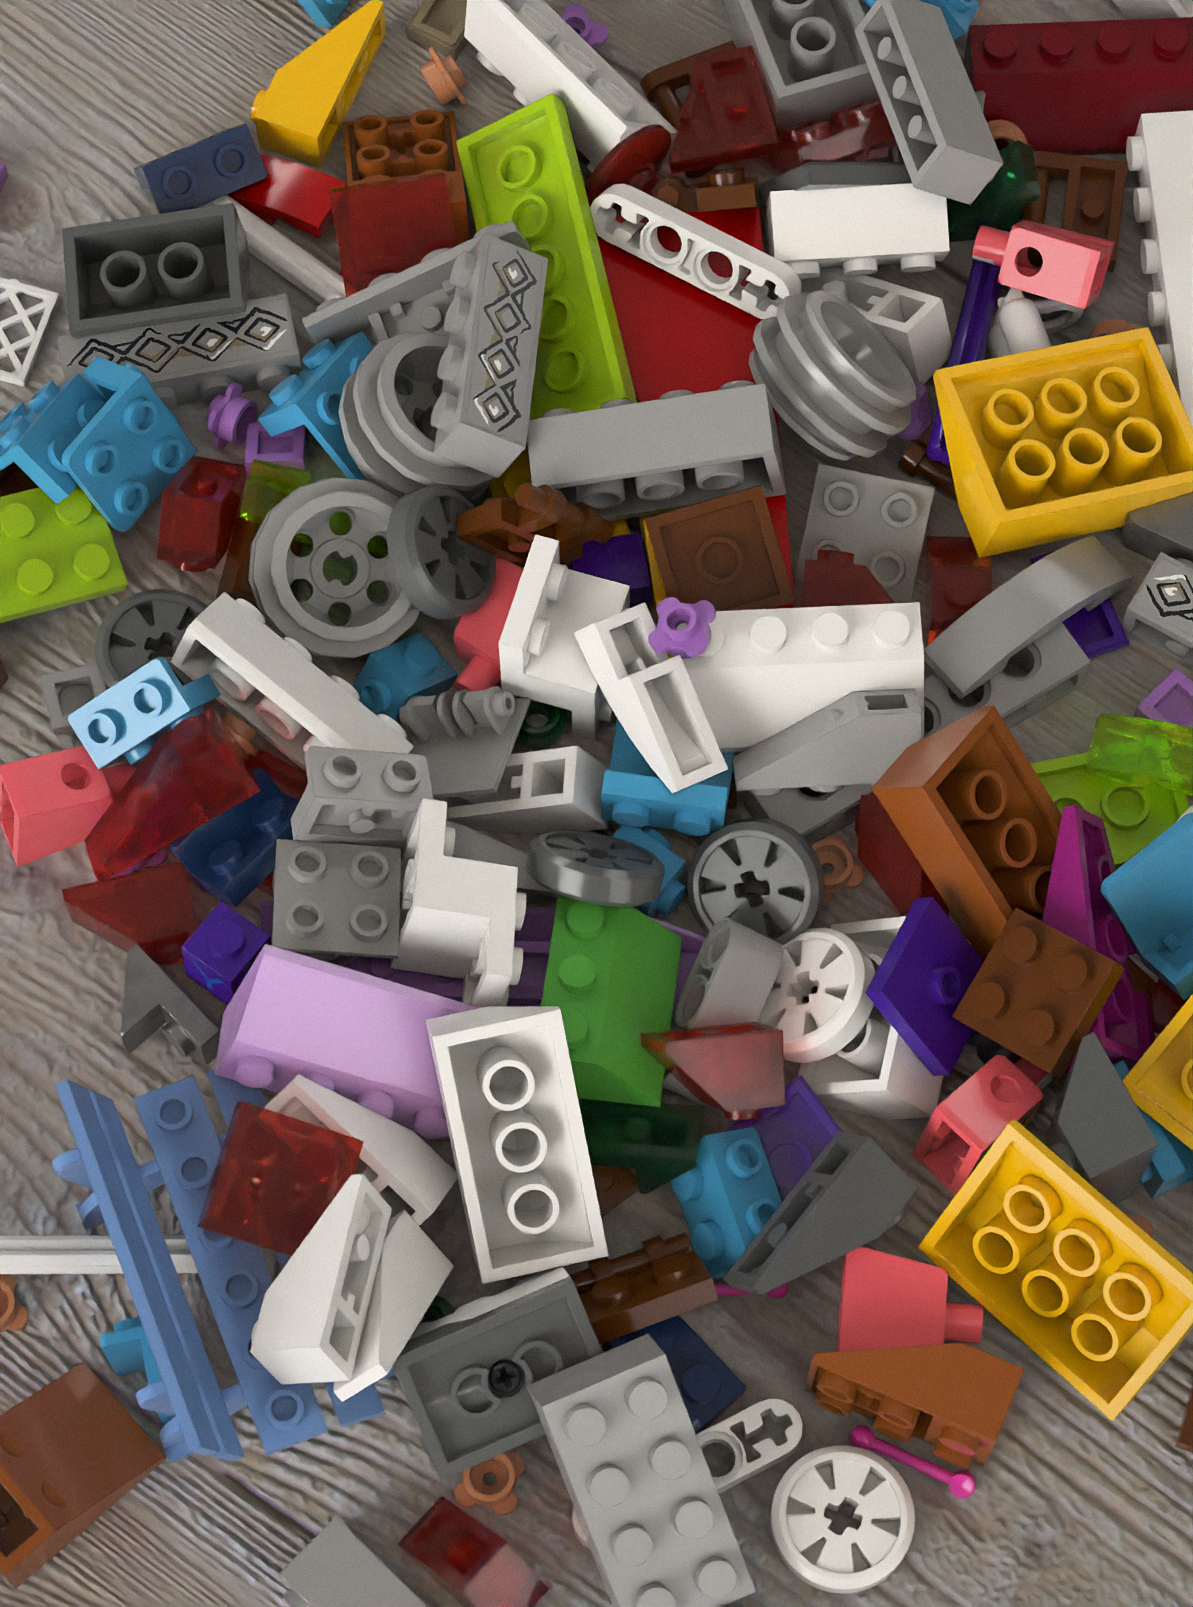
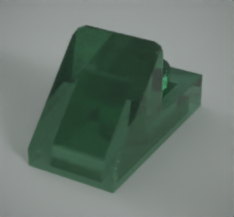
M1017 140L1001 149L999 153L1003 165L999 168L993 180L983 188L971 205L946 198L949 242L975 240L981 225L994 226L999 230L1011 232L1012 226L1022 221V207L1041 197L1032 146Z
M579 1099L591 1166L635 1169L640 1194H648L697 1167L706 1115L705 1106L661 1103L660 1107Z

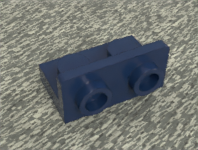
M246 123L236 125L133 168L142 190H150L159 214L196 208L263 180L267 176L266 169Z
M254 766L172 843L171 851L203 891L237 907L274 871L276 840H293L290 819L300 800L282 793L264 769Z
M679 1315L602 1343V1351L606 1352L649 1334L666 1355L696 1434L704 1431L746 1392L745 1384Z

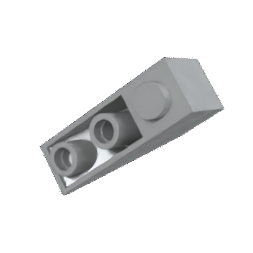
M915 689L852 692L732 757L736 790H748L755 795L767 796L780 793L784 788L809 787L818 792H834L843 789L845 785L871 784L873 786L907 747L922 740V711Z

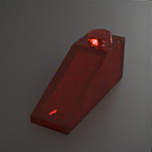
M214 707L196 717L184 719L172 731L158 739L84 841L92 869L100 883L261 791L249 757Z

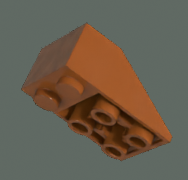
M421 110L413 115L387 118L378 115H367L360 117L356 121L342 122L356 271L414 266L421 263L423 257L432 251L442 248L451 249L469 240L466 198L461 161L456 144L458 138L454 111Z
M965 1343L824 1352L814 1354L804 1390L815 1395L813 1402L831 1413L847 1417L852 1410L875 1420L873 1428L889 1438L901 1442H909L912 1436L935 1446L933 1454L947 1463L961 1468H969L972 1462L983 1467L996 1442L1025 1369Z
M85 1362L77 1365L0 1415V1572L15 1589L167 1459Z

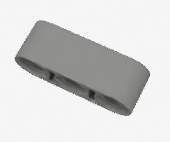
M728 917L721 918L713 925L702 944L673 1010L663 1082L664 1089L703 1107H712L723 1097L783 961V947L779 942Z

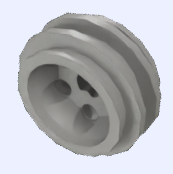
M823 290L812 292L807 297L799 294L786 296L778 305L777 317L763 319L755 326L753 336L755 348L750 352L748 364L756 384L766 383L771 405L796 433L819 451L841 461H847L856 455L870 458L880 454L887 447L888 434L896 435L911 425L912 411L909 405L916 400L917 388L909 369L882 333L857 309L838 296Z
M405 332L382 340L360 363L356 371L343 386L338 413L348 452L363 476L399 498L411 491L429 485L443 484L457 489L470 501L478 499L491 482L497 478L433 453L437 428L431 426V415L442 392L443 380L438 378L437 370L440 359L448 347V335ZM398 392L407 393L408 395H402Z
M332 477L293 490L266 514L251 543L248 580L258 610L282 639L290 637L296 640L313 656L348 659L388 647L414 625L420 610L414 606L399 586L392 570L389 554L387 553L385 557L377 559L372 557L367 549V544L373 536H381L387 544L389 518L394 506L400 499L398 496L368 480ZM334 513H344L350 519V529L346 534L336 535L329 528V519ZM296 534L306 535L311 541V551L305 557L294 555L290 549V544ZM329 554L335 561L345 559L348 562L350 568L349 577L343 585L338 579L327 581L322 571L323 562ZM296 579L305 580L306 585L311 590V595L305 602H298L291 591L290 585ZM381 581L387 586L388 595L383 603L376 604L368 598L367 588L371 582ZM336 602L346 605L350 613L348 621L341 626L333 624L328 618V609Z

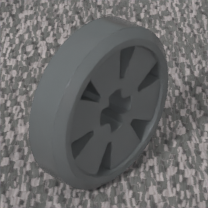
M433 484L411 491L399 499L389 518L387 547L392 570L407 598L426 615L446 620L472 613L486 602L493 588L496 566L494 554L456 537V515L476 507L460 491L443 484Z
M168 589L139 592L118 603L101 623L95 643V663L105 683L106 690L152 661V651L148 649L159 651L163 644L172 647L173 657L188 626L208 606L189 594ZM165 657L182 686L194 681L171 663L172 658Z
M746 818L727 824L710 835L701 844L689 868L687 893L691 910L706 934H708L717 921L728 917L784 945L806 932L815 923L824 900L825 880L817 854L801 834L779 821L767 818ZM749 871H754L757 880H767L770 890L761 895L763 902H758L755 893H745L742 888V883L751 878Z
M571 830L551 831L532 839L525 867L533 880L549 891L586 903L615 907L640 906L657 899L661 892L665 867L660 860L643 847L607 835Z

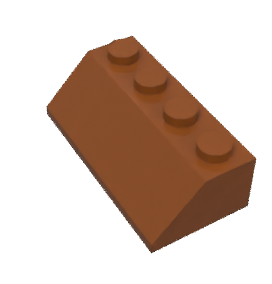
M984 706L907 747L872 786V790L983 961H985L1015 908L1042 921L1062 818L1061 813L995 706Z

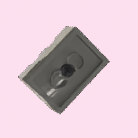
M561 1266L543 1270L518 1281L512 1288L494 1296H485L460 1306L454 1313L439 1320L419 1324L393 1364V1368L438 1475L443 1480L545 1435L546 1433L527 1385L603 1352L575 1284Z

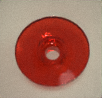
M653 124L640 128L618 143L598 164L585 185L589 206H591L594 199L614 184L623 183L652 196L655 184L660 181L657 175L662 169L671 147L670 133L662 125ZM617 203L612 206L616 211L622 209Z

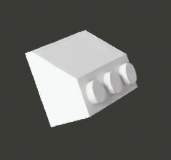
M912 183L801 191H770L763 210V225L768 255L794 269L799 279L817 277L820 275V268L843 267V275L848 276L878 272L877 265L900 263L902 272L929 271L936 268L935 261H943L950 251L946 197L916 189Z
M906 916L831 924L830 929L845 934L868 955L876 973ZM875 1004L865 1025L850 1043L827 1058L801 1063L798 1076H803L824 1106L886 1120L931 1117L938 1104L943 1075L933 1076Z

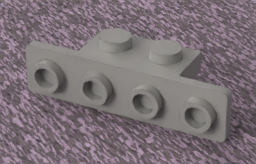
M513 221L505 224L488 225L480 229L473 239L451 249L442 248L432 251L423 257L421 263L400 273L383 274L372 280L367 288L346 298L337 297L323 302L317 307L316 312L305 316L302 321L306 331L317 343L327 338L332 343H336L371 326L378 343L405 332L449 336V332L444 330V320L455 296L456 286L450 283V275L459 254L462 251L469 253L484 233L528 251H531L527 239Z

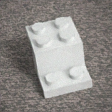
M535 534L499 640L502 690L504 692L509 691L512 695L523 698L528 697L530 700L572 711V734L595 740L601 721L611 723L615 713L590 670L574 632L629 609L630 586L568 569L567 566L560 564L559 541Z
M422 798L401 853L398 959H391L390 968L463 979L462 1003L479 1008L507 1006L509 985H518L523 965V948L514 947L515 930H521L526 910V894L517 892L518 867L452 857L455 844V828L446 827L447 802Z

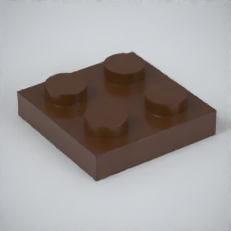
M762 485L644 518L667 598L675 597L680 603L689 604L706 600L714 606L715 611L772 609L795 602Z
M1015 908L952 1017L1061 1079L1076 1054L1082 1037L1086 1036L1125 968L1114 960L1024 911Z

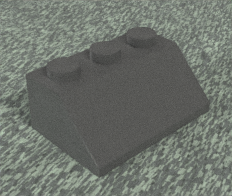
M234 203L62 228L69 333L72 337L245 312L251 289L247 235Z
M1092 1032L1082 1037L1060 1092L1045 1145L1115 1205L1133 1196L1159 1144L1095 1033Z

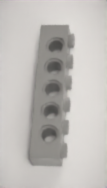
M1061 622L1009 658L1007 663H1015L1022 666L1027 671V675L1011 677L1001 671L969 693L978 701V704L975 706L962 707L954 703L950 696L955 693L936 673L932 674L930 670L924 671V727L929 733L924 735V738L984 706H995L1008 729H1011L1082 687L1091 661ZM871 784L845 785L841 790L827 792L820 797L806 796L798 788H784L780 793L767 796L755 795L746 790L744 806L752 818H767L786 824L801 834L812 845L819 840H823L828 835L835 834L882 806L872 790Z

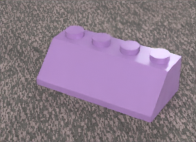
M265 944L223 1012L214 1074L236 1080L246 1087L264 1088L277 1093L299 1074L416 1132L424 1138L441 1139L450 1142L426 1020L478 1009L479 1007Z

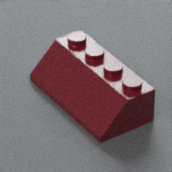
M1193 17L970 25L963 65L974 92L984 91L986 94L983 107L986 121L1007 120L1016 124L1022 130L1027 140V153L1047 151L1070 155L1126 154L1127 138L1135 136L1141 114L1193 110ZM1001 138L995 139V144L1001 155L1007 150L1008 141Z

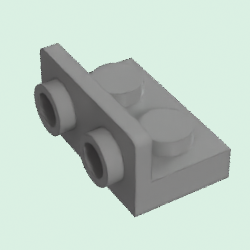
M310 746L305 754L308 785L290 819L293 840L404 848L422 798L433 800L427 759L423 755Z

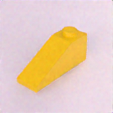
M370 0L277 70L268 90L261 89L258 92L251 110V121L256 124L259 147L322 168L342 126V122H344L387 33L383 1Z

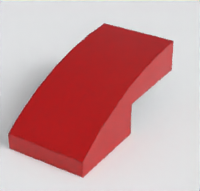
M259 154L267 172L266 178L227 195L271 226L274 225L277 219H280L320 239L348 198V185L332 176L299 163Z

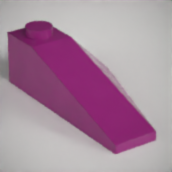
M1074 804L1063 807L1042 922L1114 960L1125 968L1087 1035L1094 1032L1112 1064L1123 1060L1130 1071L1155 1041L1152 1010L1147 991L1135 992L1127 956L1136 954L1137 951L1100 890L1102 882L1116 871L1104 821ZM1074 1057L1070 1062L1069 1066L1067 1067L1066 1071L1064 1072V1074H1068Z

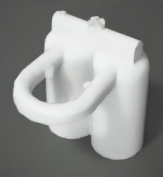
M1010 287L1006 297L998 299L997 304L999 308L992 319L987 340V347L991 358L1051 347L1052 345L1047 334L1060 331L1075 323L1082 316L1083 308L1052 299L1032 301L1024 298L1021 290ZM1068 310L1061 316L1042 321L1040 316L1043 313L1049 314L1054 311Z

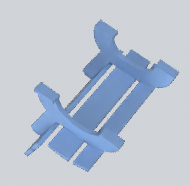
M215 1069L206 1071L229 1131L218 1136L215 1133L194 1075L134 1097L133 1099L156 1158L137 1166L113 1099L95 1091L89 1092L88 1088L66 1079L56 1083L55 1087L77 1148L64 1152L54 1158L52 1165L57 1177L94 1191L84 1202L76 1204V1208L85 1231L101 1224H106L162 1378L160 1381L143 1387L135 1395L141 1409L174 1416L159 1433L169 1463L193 1454L208 1457L213 1455V1458L230 1462L244 1458L245 1456L230 1415L246 1406L249 1408L266 1456L329 1432L311 1383L280 1384L250 1352L252 1329L259 1319L264 1295L271 1286L272 1280L226 1160L239 1157L281 1270L314 1227L286 1156V1153L292 1150L256 1116L266 1105L261 1089L246 1087L236 1080L215 1075ZM163 1184L167 1187L239 1384L221 1391L148 1193ZM393 1366L387 1375L383 1376L375 1382L395 1375L396 1373L394 1371ZM324 1382L341 1427L385 1414L374 1383L342 1402L334 1393V1382Z

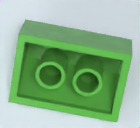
M558 894L541 1006H559L561 1010L577 1097L581 1099L660 1107L682 938L634 907L597 905Z

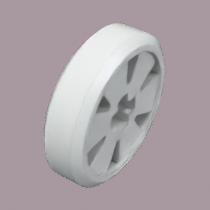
M811 928L782 945L783 961L752 1032L754 1037L776 1056L796 1063L818 1061L844 1048L863 1028L874 1006V1003L865 993L875 975L874 966L868 955L849 937L839 931L829 928ZM812 987H819L816 994H811ZM804 996H809V1002L803 1004Z
M847 1445L820 1448L796 1461L787 1470L777 1486L770 1514L773 1542L784 1564L803 1582L817 1589L832 1593L860 1592L874 1587L888 1578L903 1561L912 1541L915 1526L913 1500L905 1481L897 1470L877 1454L863 1448ZM846 1503L856 1509L852 1518L861 1521L858 1530L847 1527L842 1535H838L829 1530L832 1520L825 1518L824 1512L827 1508L832 1511H838L842 1504Z

